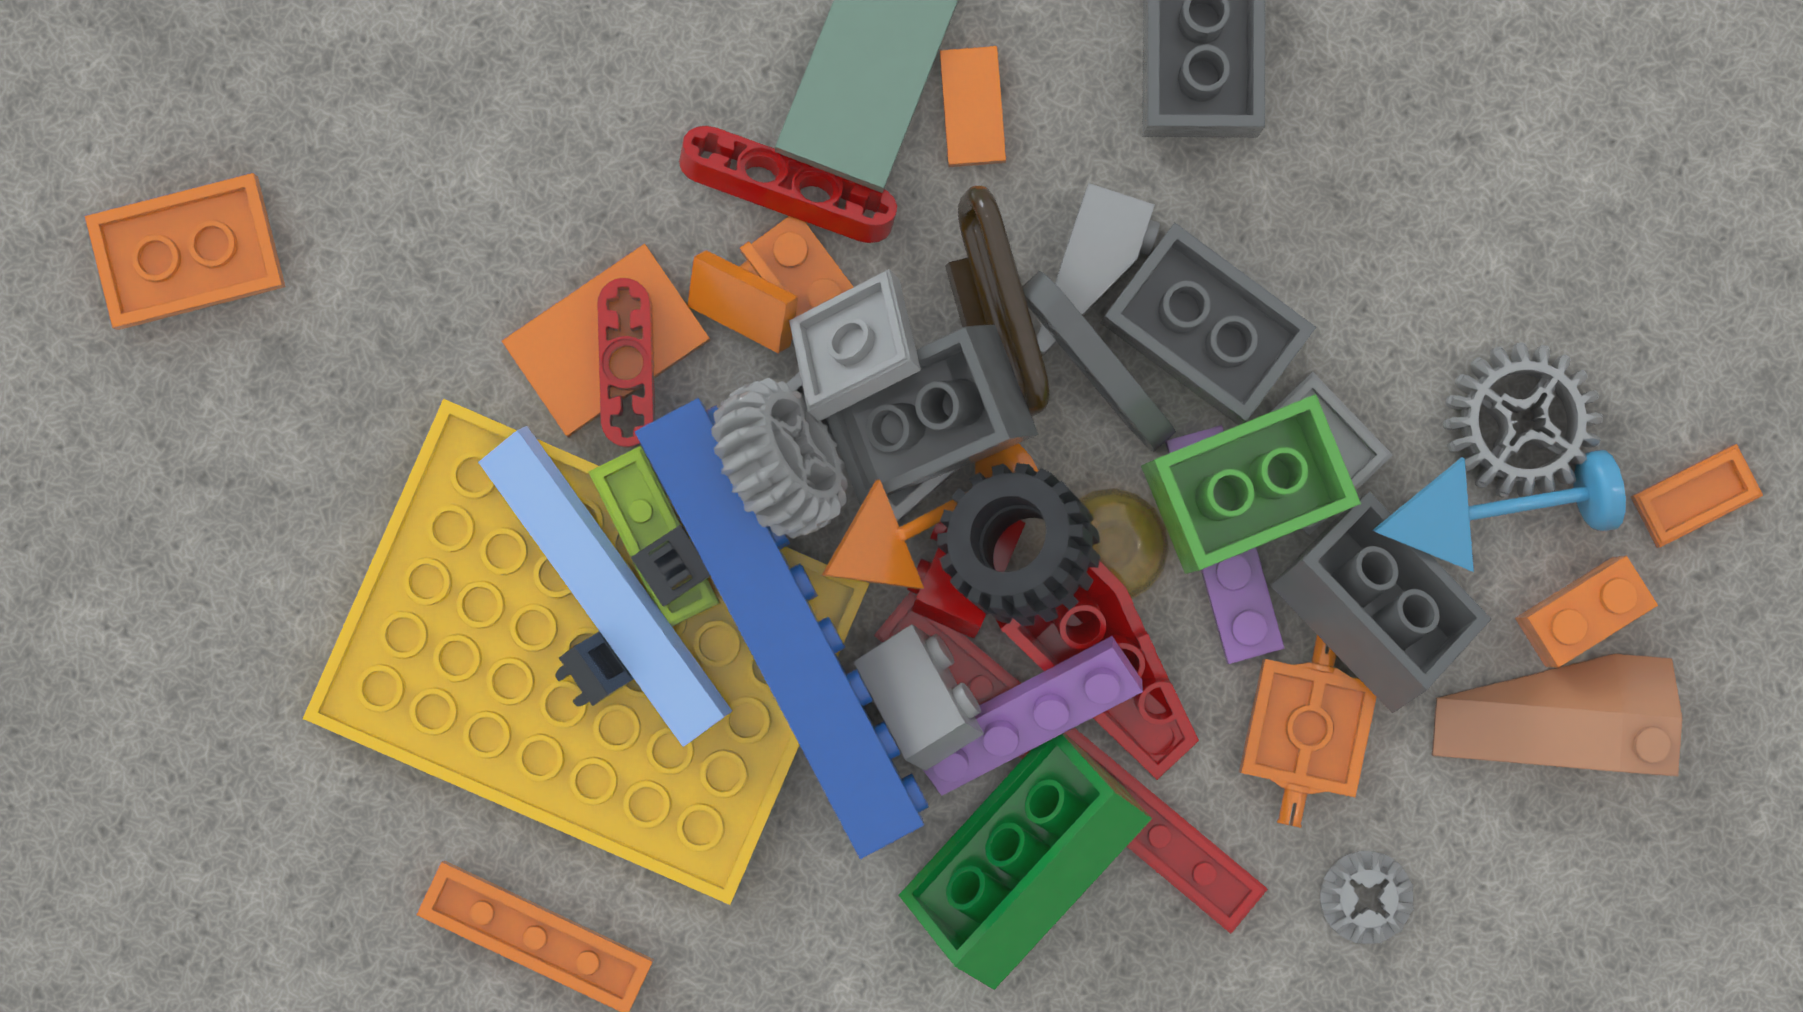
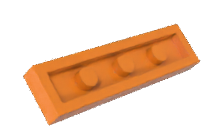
M445 860L441 862L416 914L425 920L620 1012H630L654 959Z

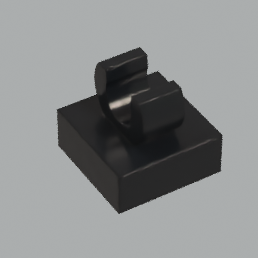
M681 525L631 557L663 607L710 577L697 549Z
M600 631L575 645L559 657L563 666L555 674L558 681L571 675L581 689L582 693L573 700L576 706H583L588 702L594 706L634 679Z

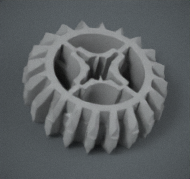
M1517 343L1513 346L1511 361L1507 352L1501 346L1490 351V359L1493 368L1485 360L1478 357L1470 362L1471 369L1478 380L1464 374L1457 376L1455 379L1457 387L1467 393V396L1451 395L1446 398L1445 404L1448 407L1462 411L1461 417H1452L1443 421L1444 429H1461L1463 438L1453 440L1447 444L1449 452H1457L1467 448L1470 456L1465 458L1466 472L1474 469L1478 464L1483 468L1476 477L1475 485L1479 488H1484L1496 476L1498 477L1496 495L1502 498L1510 494L1514 482H1517L1516 486L1519 497L1533 495L1535 482L1541 493L1556 491L1553 475L1564 485L1574 483L1576 481L1575 474L1568 463L1576 466V464H1582L1587 460L1586 454L1579 449L1580 446L1594 448L1600 445V437L1586 432V426L1603 422V415L1601 413L1587 414L1585 404L1599 399L1597 391L1593 390L1580 394L1577 386L1585 382L1588 378L1587 373L1581 370L1568 378L1564 373L1570 365L1571 358L1565 354L1559 356L1551 366L1548 365L1550 348L1545 345L1537 347L1531 361L1526 343ZM1522 374L1540 379L1535 388L1530 390L1523 399L1512 398L1506 393L1499 395L1490 389L1497 380L1507 375ZM1554 391L1560 397L1566 411L1567 430L1565 438L1560 436L1562 431L1551 423L1548 416V408L1554 398L1552 394ZM1481 405L1487 408L1486 412L1496 420L1499 427V434L1493 444L1494 449L1492 452L1486 446L1480 432L1479 411ZM1533 405L1530 412L1534 418L1529 421L1535 422L1534 430L1522 432L1514 437L1516 431L1512 424L1518 421H1511L1512 413L1526 410ZM1524 443L1534 444L1541 449L1547 448L1556 454L1550 461L1536 469H1522L1506 464L1513 453H1517Z
M768 377L760 382H753L748 386L745 384L730 393V397L722 401L721 407L714 412L716 424L711 430L712 436L718 442L714 452L722 459L724 465L721 473L729 477L733 485L732 492L738 493L744 501V510L747 512L753 511L756 514L758 523L762 527L770 526L772 532L777 536L786 534L792 539L802 534L808 535L830 524L831 519L838 516L840 508L847 503L844 491L848 488V481L841 473L845 468V463L837 455L836 448L838 443L831 440L827 432L828 425L816 420L808 412L803 395L798 391L792 392L790 387L783 381L776 383Z

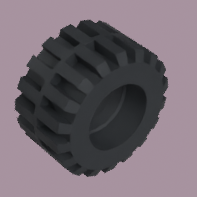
M1016 463L1014 473L1005 464L993 466L992 477L985 478L979 472L969 478L973 487L967 493L958 488L951 497L957 503L953 512L944 509L940 522L948 528L947 533H939L937 538V547L947 554L940 558L942 568L952 577L950 582L962 595L985 614H991L998 621L1010 624L1013 618L1022 626L1034 625L1035 615H1039L1046 622L1058 618L1055 608L1063 604L1071 610L1079 602L1073 596L1077 589L1081 587L1088 591L1094 580L1087 574L1088 567H1099L1100 555L1092 547L1100 543L1099 531L1090 523L1094 518L1087 507L1051 472L1043 468L1036 472L1029 464ZM1027 518L1043 519L1046 526V536L1038 556L1030 564L1012 572L996 571L993 560L994 549L1001 534L1017 521Z

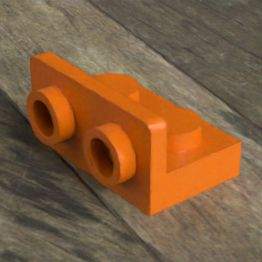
M788 216L752 244L748 241L740 247V251L747 261L739 267L798 296L795 317L853 288V285L806 222Z

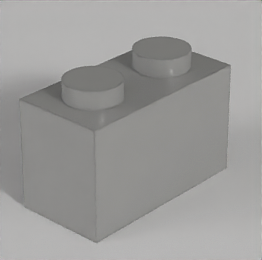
M911 624L853 661L904 759L926 771L984 735L975 718L976 715L981 713L980 706L970 689L963 682L957 685L948 668L955 663L954 658L939 635L929 636Z

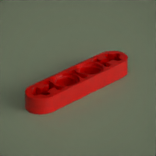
M695 127L684 136L679 165L685 176L696 183L860 242H880L886 239L892 230L897 213V204L895 198L885 189L883 193L776 153L772 147L716 127ZM704 151L712 153L709 159L700 156ZM732 159L737 161L735 170L730 169ZM752 167L766 168L773 173L776 179L770 182H758L750 178L746 170ZM810 186L818 187L824 190L830 199L824 202L810 201L801 194L800 190ZM840 199L847 200L844 209L838 208ZM866 210L875 212L873 218L866 217L863 214Z

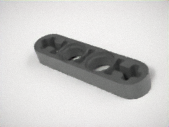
M1038 271L1022 286L1028 308L1127 427L1146 447L1155 452L1176 432L1174 427L1062 290L1047 275Z

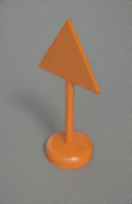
M1020 444L975 462V475L980 472L985 478L992 477V467L1005 464L1013 473L1016 463L1029 464L1036 472L1039 470L1032 457ZM876 480L821 576L924 589L905 541L940 523L944 509L953 512L957 503L952 499L899 527L880 480Z

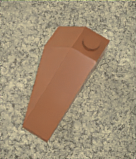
M1610 654L1564 667L1437 697L1432 756L1678 777L1682 712L1672 658Z

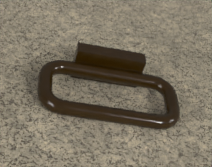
M973 186L963 194L958 204L959 227L967 258L949 262L945 266L962 328L983 325L996 326L1031 417L1044 411L1049 402V383L1044 361L998 204L993 194L986 187Z

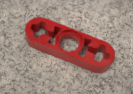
M618 278L610 281L602 288L597 301L601 427L606 437L614 444L623 448H635L641 446V443L634 431L655 421L652 301L646 289L639 282L630 278ZM629 290L633 300L641 301L640 309L632 310L630 313V329L637 331L643 328V339L641 340L631 336H620L609 340L608 332L610 329L621 332L620 315L617 311L609 310V303L619 300L620 291ZM622 347L635 348L643 357L641 372L630 380H622L615 377L610 368L612 355ZM645 386V396L643 398L632 395V409L636 415L644 416V426L634 427L633 437L626 438L621 428L613 427L612 425L613 417H619L623 414V397L620 395L610 399V388L635 390Z

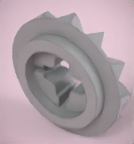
M1375 851L1353 852L1335 862L1326 873L1320 891L1321 908L1325 919L1332 929L1345 939L1357 944L1382 943L1401 932L1410 914L1413 912V884L1402 866L1389 856ZM1352 879L1357 884H1362L1367 888L1373 887L1376 883L1380 884L1384 879L1386 880L1377 896V899L1382 904L1381 908L1386 912L1384 916L1369 908L1363 909L1360 913L1356 912L1352 917L1349 916L1355 910L1354 906L1359 900L1354 892L1355 888L1349 883Z

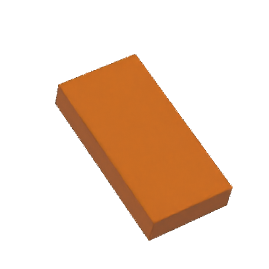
M997 46L940 50L948 167L1006 163Z
M708 250L694 256L688 307L776 353H780L791 346L792 332L789 320L795 318L798 296Z
M1734 444L1630 497L1655 546L1660 548L1762 497L1763 494L1738 445Z

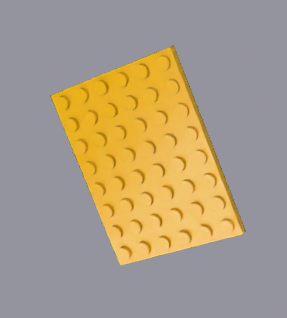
M443 398L303 719L730 905L800 745L711 576L708 580L719 604L672 628L732 709L731 713L683 747L634 679L594 706L590 702L583 706H576L573 700L582 691L571 675L561 681L557 680L555 677L556 671L563 666L559 657L575 645L599 632V630L478 463L517 430ZM538 440L647 591L589 474V471L599 466ZM667 496V498H668V500H669V502H670V504H671V506H672V508H673V510H674V512H675V514H676V516H677V518H678V520H679L681 526L683 527V529H684L685 532L687 533L688 537L690 538V536H689L687 530L685 529V527H684V525H683V523H682V521H681V519H680V517H679L677 511L675 510V508H674V506H673V504H672V502H671L669 496ZM788 547L782 548L781 551L790 568L801 564L818 594L817 597L808 601L818 621L827 616L830 617L844 644L870 583L821 576L827 564Z

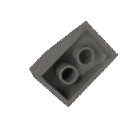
M995 325L964 327L917 349L920 371L826 418L834 440L838 443V450L845 463V468L860 505L864 502L876 480L881 481L886 495L889 496L987 458L1039 435Z

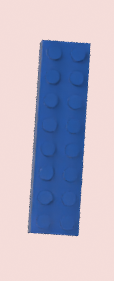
M697 398L634 432L858 857L862 859L924 826L920 812L929 808L928 803L913 774L911 773L901 778L892 759L901 753L885 721L874 726L866 712L864 705L872 702L873 699L858 670L855 669L846 674L836 653L845 649V646L830 617L827 616L818 621L808 601L817 597L818 594L803 566L798 564L790 568L781 549L791 544L786 534L777 536L772 532L770 526L762 527L758 523L756 514L753 511L747 512L744 510V501L738 493L732 492L733 485L729 477L721 473L724 465L722 459L714 452L718 442L712 436L711 430L716 424L714 412L718 410V407L715 405L707 410L701 400Z

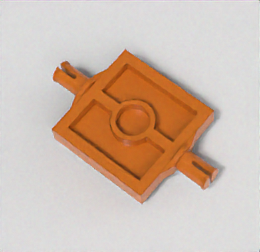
M1318 635L1311 663L1291 665L1268 659L1262 660L1239 769L1240 773L1266 778L1281 788H1285L1277 823L1299 828L1302 827L1301 822L1307 794L1331 792L1356 798L1377 698L1360 679L1352 678L1338 668H1334L1336 654L1328 645L1326 648V643Z

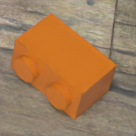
M1618 556L1608 559L1515 619L1545 667L1559 668L1654 609L1658 604L1627 556Z

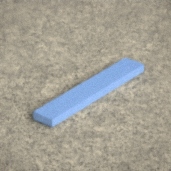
M528 426L515 431L478 462L683 747L732 712V709Z

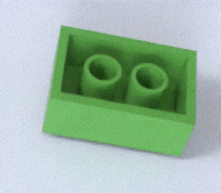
M1316 394L1171 452L1141 466L1185 574L1202 570L1361 504Z

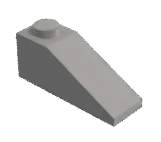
M1088 183L1055 284L1068 297L1082 316L1133 267L1139 253L1150 256L1160 226L1159 222L1150 220L1155 204ZM1041 324L1037 340L1043 357L1057 341Z

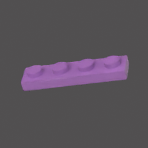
M1223 426L1167 440L1165 444L1168 454L1223 432ZM1256 547L1201 570L1227 664L1285 649Z
M1113 636L979 705L981 713L976 715L975 718L984 735L928 770L923 771L942 796L1143 692L1142 679Z

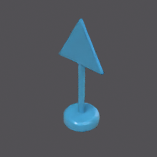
M1596 450L1585 453L1587 460L1582 464H1576L1574 471L1576 481L1571 489L1468 506L1465 458L1461 457L1374 528L1373 531L1474 572L1470 521L1576 502L1581 516L1592 529L1596 531L1618 529L1623 523L1626 512L1624 482L1613 456L1606 450Z

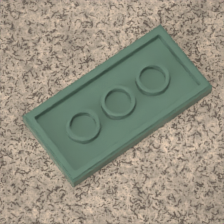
M834 0L775 145V152L883 193L959 0Z

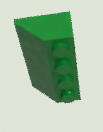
M1062 733L1031 749L898 896L956 968L995 990L1152 818L1116 779L1065 733Z

